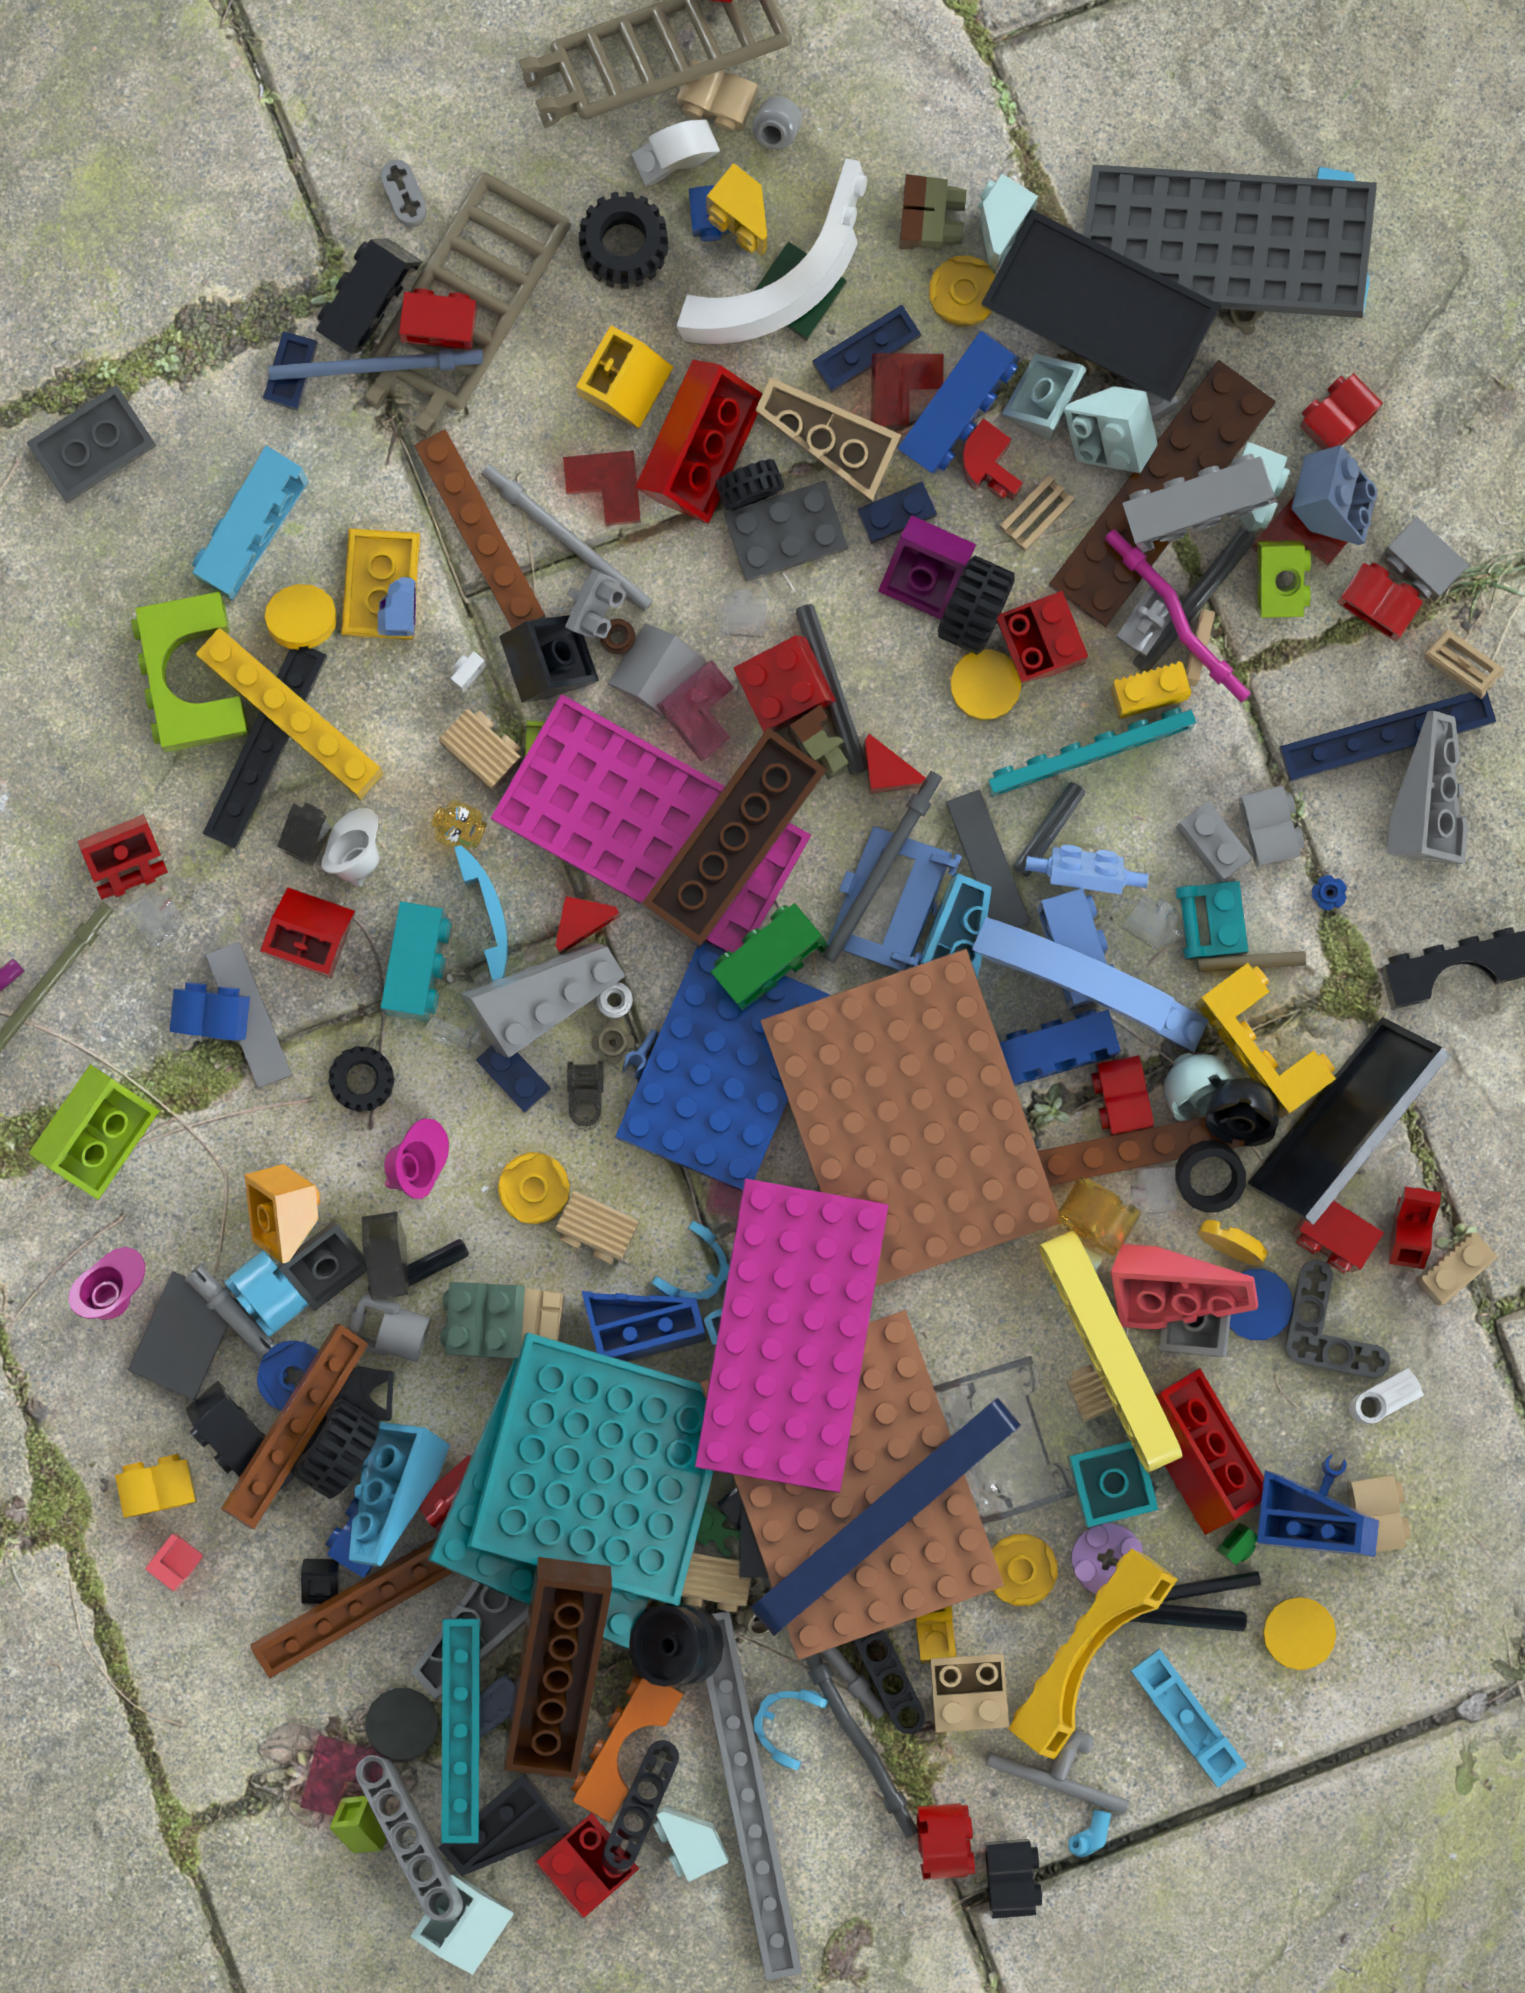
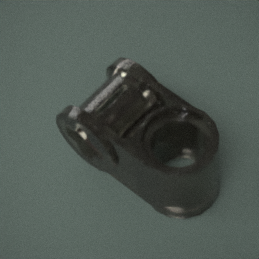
M567 1061L569 1115L571 1122L580 1130H593L601 1122L602 1093H604V1061H598L597 1064H574L573 1061ZM590 1104L595 1108L596 1113L593 1119L586 1122L577 1119L575 1113L580 1105Z

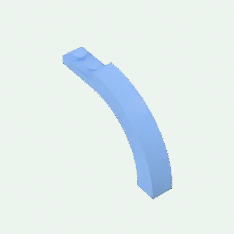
M988 917L985 918L972 948L974 952L994 963L1018 970L1082 996L1194 1053L1208 1022V1019L1174 1001L1175 998L1118 969L1061 944Z

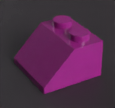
M911 515L899 538L878 592L941 620L967 562L971 559L977 544Z

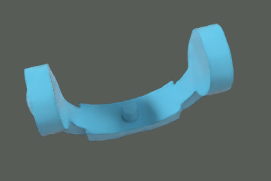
M692 1221L688 1229L710 1245L718 1257L719 1274L717 1278L708 1273L706 1279L713 1284L709 1288L695 1293L676 1288L657 1276L654 1277L651 1284L666 1296L696 1298L697 1300L704 1298L707 1300L715 1295L723 1281H726L729 1265L723 1250L715 1241L717 1236L706 1226Z
M803 1688L800 1692L781 1691L769 1694L760 1703L761 1707L757 1716L755 1715L753 1725L754 1732H756L761 1744L773 1754L771 1759L786 1768H792L797 1771L802 1762L779 1750L767 1739L763 1720L766 1717L773 1721L775 1714L767 1710L773 1703L783 1698H795L824 1709L828 1704L827 1699L817 1692Z

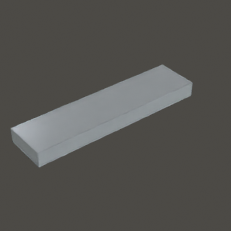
M238 941L206 954L218 986L240 988L239 995L250 996L246 1040L239 1041L257 1087L260 1089L292 1076L241 943Z

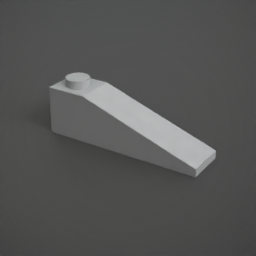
M1437 711L1427 712L1390 817L1387 835V854L1410 860L1465 864L1468 826L1467 817H1461L1458 797L1464 795L1463 783L1458 784L1456 780L1455 765L1458 764L1460 755L1456 719L1454 716Z

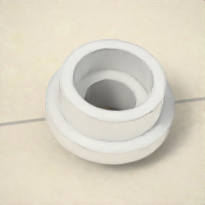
M619 982L597 996L599 1010L610 1018H619L626 1015L633 1003L629 988ZM612 994H618L622 998L621 1004L617 1007H612L608 1004V998Z

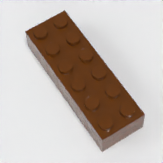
M767 728L641 904V908L700 949L820 782L827 769L770 728Z
M538 1557L504 1745V1770L577 1779L612 1591L611 1566Z

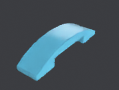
M462 845L456 846L454 849L465 885L480 883L497 942V947L484 950L492 981L505 978L509 946L507 925L501 903L489 877L479 862Z
M1160 1648L1130 1670L1217 1788L1247 1766L1186 1686L1181 1676Z

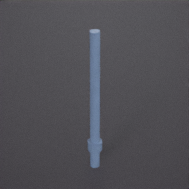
M453 348L439 349V353L269 366L268 370L270 380L440 367L441 371L455 370V366L483 364L482 349L454 351Z

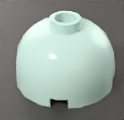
M1186 1053L1173 1062V1067L1168 1072L1164 1081V1097L1174 1117L1178 1121L1191 1120L1188 1114L1200 1110L1201 1116L1206 1115L1207 1106L1214 1091L1226 1081L1234 1080L1235 1077L1224 1062L1214 1055H1192L1191 1053Z

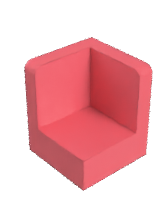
M175 1533L167 1539L145 1570L172 1591H177L202 1560L203 1554Z

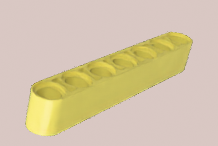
M1071 1230L1040 1244L1039 1251L1043 1262L1142 1466L1150 1473L1182 1458V1451L1079 1237Z

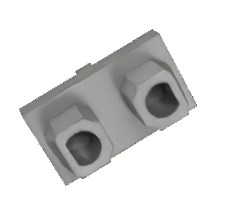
M592 569L580 591L570 588L567 593L568 596L575 599L565 627L593 639L595 636L606 638L611 628V621L604 618L609 606L615 608L621 606L627 595L626 591L619 586L621 580Z
M1151 586L1116 636L1117 639L1144 657L1147 656L1171 621L1163 598Z

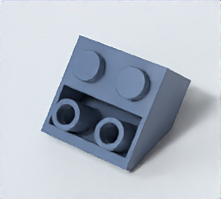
M1342 445L1305 455L1292 510L1310 531L1361 545L1365 544L1368 528L1371 524V515L1377 498V489L1375 484L1359 468L1356 460L1350 457Z

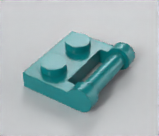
M1240 881L1175 888L1176 898L1180 900L1186 941V948H1183L1184 960L1249 952ZM1204 897L1210 941V945L1200 946L1195 898Z

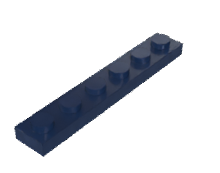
M1486 691V695L1482 699L1469 692L1280 746L1279 750L1288 780L1292 782L1415 747L1428 711H1437L1454 716L1457 734L1495 724L1497 721L1488 692Z

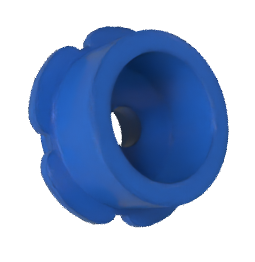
M1331 875L1322 876L1318 879V884L1312 888V898L1323 910L1330 911L1334 907L1340 908L1347 899L1345 895L1347 890L1346 884L1340 878L1335 879ZM1327 890H1332L1333 895L1328 896L1326 893Z

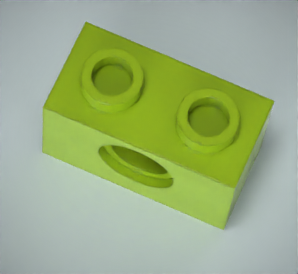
M1300 540L1257 541V612L1261 618L1304 617V607H1310V586L1304 585V571H1310L1311 555L1310 550H1305V546ZM1291 571L1293 573V580L1288 586L1279 587L1275 584L1276 577L1280 572Z

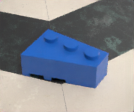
M582 1291L593 1339L599 1354L628 1362L707 1341L696 1298L656 1295L634 1296L624 1293L601 1294Z
M1265 1470L1257 1543L1280 1548L1369 1557L1376 1556L1379 1520L1283 1475Z

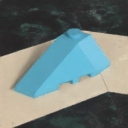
M379 1422L377 1439L361 1467L360 1484L355 1487V1497L359 1499L358 1515L352 1520L350 1561L381 1567L439 1478L450 1444L423 1427Z

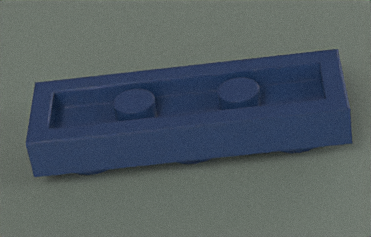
M900 305L812 360V364L832 393L920 338L921 333L903 305Z

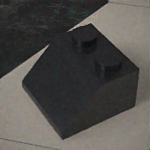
M570 615L526 621L499 636L521 703L548 699L599 681L584 635L565 627Z

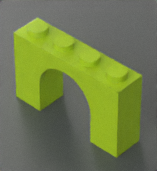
M214 592L135 608L137 618L131 619L135 640L141 639L143 653L138 654L141 674H148L150 688H145L144 693L148 709H154L156 723H151L154 743L161 744V748L166 753L248 737L247 718L244 703L240 696L206 703H189L177 698L170 691L166 680L168 661L179 646L190 640L212 636L219 627L225 633H230L222 594Z

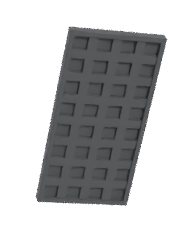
M1093 165L1084 236L1220 304L1222 309L1363 318L1377 182Z

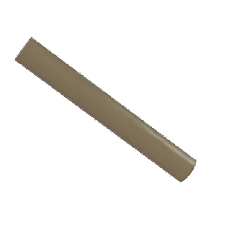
M1305 951L1201 957L1197 958L1198 972L1239 970L1247 963H1249L1252 969L1255 966L1259 968L1305 966L1306 953Z

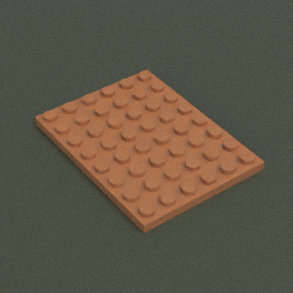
M967 948L761 1019L820 1191L888 1204L875 1287L1062 1223Z
M906 1310L869 1322L840 1493L732 1474L772 1588L951 1437ZM710 1378L700 1382L705 1400L707 1398ZM965 1474L785 1626L797 1660L1004 1586Z

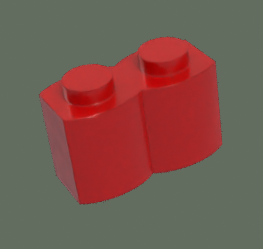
M1354 373L1347 379L1340 376L1327 389L1330 395L1320 403L1315 399L1301 413L1305 418L1300 427L1322 450L1343 445L1383 405V402Z
M1363 563L1337 603L1351 614L1366 621L1386 637L1397 641L1421 607L1423 601L1418 598L1419 592L1412 586L1403 582L1398 585L1389 579V572L1376 563H1371L1370 565Z
M1140 1056L1097 1063L1095 1066L1096 1072L1090 1073L1094 1094L1101 1093L1103 1108H1098L1102 1130L1108 1129L1109 1135L1114 1136L1153 1128L1154 1120Z

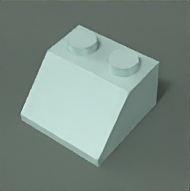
M1001 174L997 182L992 180L988 182L980 196L982 200L978 205V208L981 209L979 223L990 269L995 273L1005 260L1031 209L1035 211L1038 199L1036 194L1004 174Z

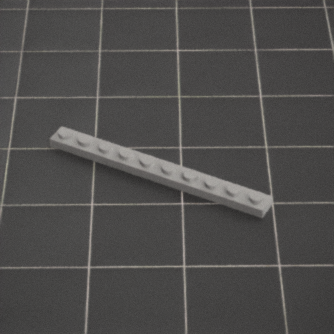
M723 1611L712 1614L722 1630L724 1641L722 1660L714 1674L706 1679L765 1977L766 1981L802 1974V1968L730 1611Z

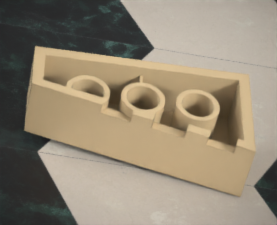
M771 377L756 408L757 414L871 503L874 502L902 439L901 434Z

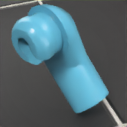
M1093 1809L1090 1828L1069 1839V1851L1077 1857H1087L1104 1847L1111 1813Z

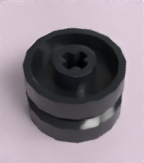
M679 1604V1606L662 1605L650 1608L637 1619L631 1630L629 1641L631 1661L639 1675L649 1683L663 1687L703 1682L716 1671L722 1660L724 1648L722 1630L714 1616L700 1606Z

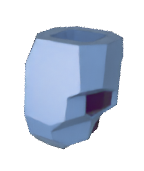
M401 577L399 580L391 583L387 595L379 602V635H415L416 582L412 578Z

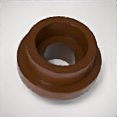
M623 619L609 620L611 621V628L606 638H600L601 645L611 654L620 655L628 652L635 642L634 628ZM620 631L624 634L625 637L621 643H614L611 640V635L614 632Z

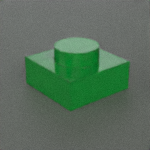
M1239 1522L1216 1550L1224 1558L1237 1566L1240 1561L1247 1560L1253 1554L1258 1535Z

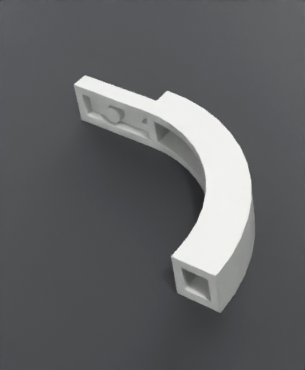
M845 159L826 221L818 239L803 260L785 276L762 289L733 297L707 298L687 294L677 323V329L684 342L726 344L761 337L797 320L817 305L831 291L843 275L858 244L853 230L857 217V208L855 206L858 197L864 195L867 186V176L864 175L859 161Z

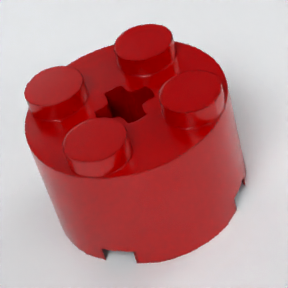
M951 1803L917 1806V1837L921 1858H923V1864H920L923 1881L967 1877L969 1874H975L974 1853L971 1852L970 1839H973V1829L968 1805Z

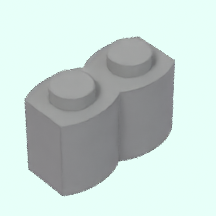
M1279 786L1242 795L1238 798L1256 868L1297 858L1301 855L1300 848H1304L1305 844L1300 827L1294 828L1291 814L1296 813L1291 792L1285 793L1284 787Z

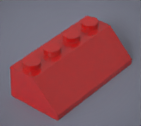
M692 359L635 488L662 505L709 524L720 500L715 482L720 477L733 471L758 415L756 408L763 393L720 364Z
M1201 1368L1155 1393L1182 1451V1458L1165 1465L1203 1533L1206 1535L1236 1520L1261 1503L1264 1476Z

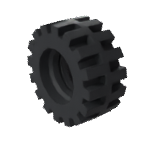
M774 459L761 460L757 463L740 467L720 477L715 482L726 510H735L739 507L741 508L767 499L784 488V483Z
M356 1046L344 1050L341 1055L334 1059V1063L329 1070L328 1081L333 1096L341 1105L353 1111L363 1112L375 1110V1108L385 1103L392 1093L395 1079L392 1066L383 1054L370 1047ZM359 1064H366L372 1067L377 1076L374 1088L365 1094L352 1092L346 1082L349 1070Z

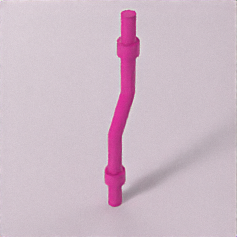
M1115 529L1109 532L1104 539L1123 557L1122 562L1131 572L1135 570L1163 598L1180 641L1210 671L1209 676L1218 685L1222 683L1240 703L1244 702L1251 695V692L1232 674L1234 670L1225 660L1220 662L1192 633L1176 591L1145 560L1147 556L1138 547L1133 548Z

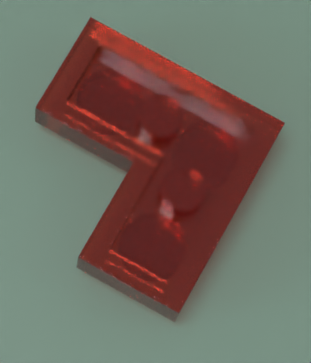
M872 353L871 422L878 425H909L910 389H940L944 382V354Z
M634 450L563 457L567 495L602 491L606 526L641 523L638 489L635 488L637 477Z
M1294 495L1251 546L1257 552V541L1300 540L1305 548L1329 566L1348 542L1310 531L1292 510Z

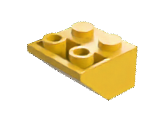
M733 163L706 196V213L710 215L708 220L718 230L725 232L728 229L738 237L735 240L736 243L746 252L753 254L755 251L763 256L767 250V227L762 185Z
M610 325L576 385L577 396L640 429L674 367L640 340Z

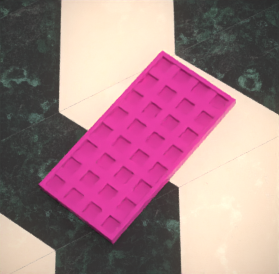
M561 694L491 816V820L642 904L725 786ZM789 823L708 936L707 942L726 952L731 951L734 953L743 945L742 940L749 932L760 928L809 841L811 834Z
M744 1180L695 1468L840 1493L888 1204L757 1180Z

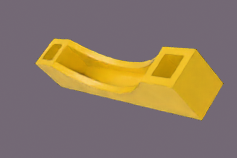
M220 627L197 651L196 656L206 667L278 726L359 800L382 777L384 773L380 766Z
M1131 1548L1127 1554L1123 1555L1116 1565V1571L1107 1584H1104L1098 1590L1095 1602L1087 1614L1081 1616L1077 1621L1074 1633L1067 1643L1062 1645L1055 1653L1054 1662L1046 1674L1040 1676L1036 1681L1033 1693L1026 1703L1021 1705L1014 1713L1013 1722L1008 1730L1038 1754L1055 1760L1075 1731V1709L1078 1691L1084 1673L1095 1653L1107 1638L1122 1625L1142 1614L1157 1610L1178 1579L1149 1556Z

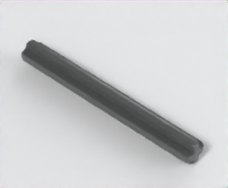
M1242 528L1238 531L1181 601V606L1188 623L1254 544L1255 537L1247 530ZM1172 619L1147 656L1144 657L1138 654L1134 659L1133 664L1141 672H1149L1178 637Z
M813 604L803 605L796 609V615L803 636L807 638L836 699V702L828 705L827 708L837 737L844 741L841 750L849 762L847 765L850 774L861 773L867 770V762Z

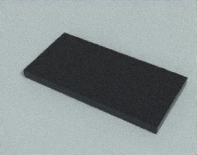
M1032 209L981 303L983 308L1170 403L1221 310L1220 304Z
M1382 1017L1334 1076L1336 1079L1323 1089L1249 1180L1248 1184L1256 1192L1314 1225L1451 1055L1443 1047Z

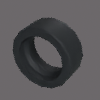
M1207 1140L1189 1146L1180 1155L1175 1166V1181L1183 1199L1192 1208L1205 1213L1221 1212L1232 1207L1241 1198L1246 1187V1171L1238 1154L1229 1145L1216 1140ZM1208 1157L1223 1159L1231 1169L1229 1185L1222 1192L1213 1196L1198 1194L1190 1184L1192 1168L1199 1161Z

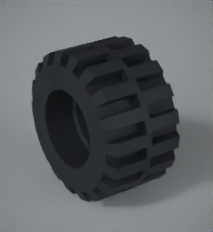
M627 191L625 197H619L618 192H613L610 199L605 200L604 196L597 199V206H589L586 210V218L581 220L579 232L581 257L584 259V265L587 270H591L593 277L599 282L601 279H604L606 286L614 288L615 283L621 284V289H629V284L635 283L636 287L644 285L643 280L648 277L649 280H652L656 276V270L662 269L665 263L664 258L668 253V232L665 219L659 214V208L655 204L650 206L648 198L641 195L637 199L634 198V192ZM616 225H632L643 233L645 242L642 248L633 255L626 257L615 256L609 253L603 246L602 239L606 232Z
M976 555L967 562L938 627V637L976 655L982 652L989 641L997 623V618L1001 614L1015 582L1014 572Z
M339 1398L331 1404L294 1464L292 1476L327 1498H334L350 1484L367 1459L378 1436L379 1421L346 1400Z

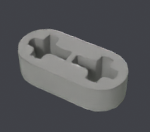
M389 161L382 168L381 179L396 218L404 226H418L425 220L427 209L410 166L404 161ZM393 170H398L400 174H407L402 177L405 189L399 191L395 181L388 182L392 178L391 172ZM409 196L413 206H420L416 209L417 215L414 217H410L408 213H401L405 210L403 198Z

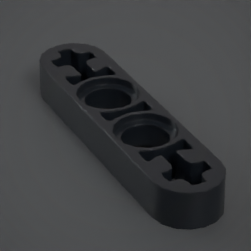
M659 1740L651 1744L626 1796L601 1856L603 1865L611 1873L621 1874L628 1871L634 1864L679 1761V1752L676 1746L669 1741ZM664 1751L667 1753L666 1760L669 1762L663 1764L658 1775L652 1773L657 1762V1757L654 1755ZM647 1781L654 1784L657 1788V1796L649 1800L641 1797L638 1793V1785ZM628 1814L638 1815L643 1821V1829L638 1832L629 1831L624 1825V1817ZM622 1840H628L629 1843L624 1851V1856L628 1860L623 1859L620 1863H616L614 1861L615 1855L610 1851L616 1852Z

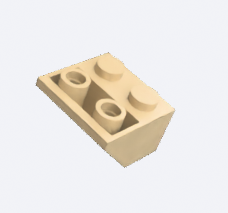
M1003 1653L930 1659L933 1722L936 1733L1009 1728Z

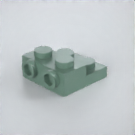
M450 1282L449 1290L443 1295V1307L448 1311L447 1326L443 1327L440 1333V1341L445 1347V1355L518 1358L522 1340L525 1286Z

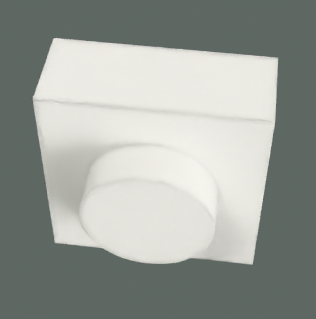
M474 651L468 658L463 655L451 669V672L454 674L450 678L452 684L464 693L486 667L485 660Z

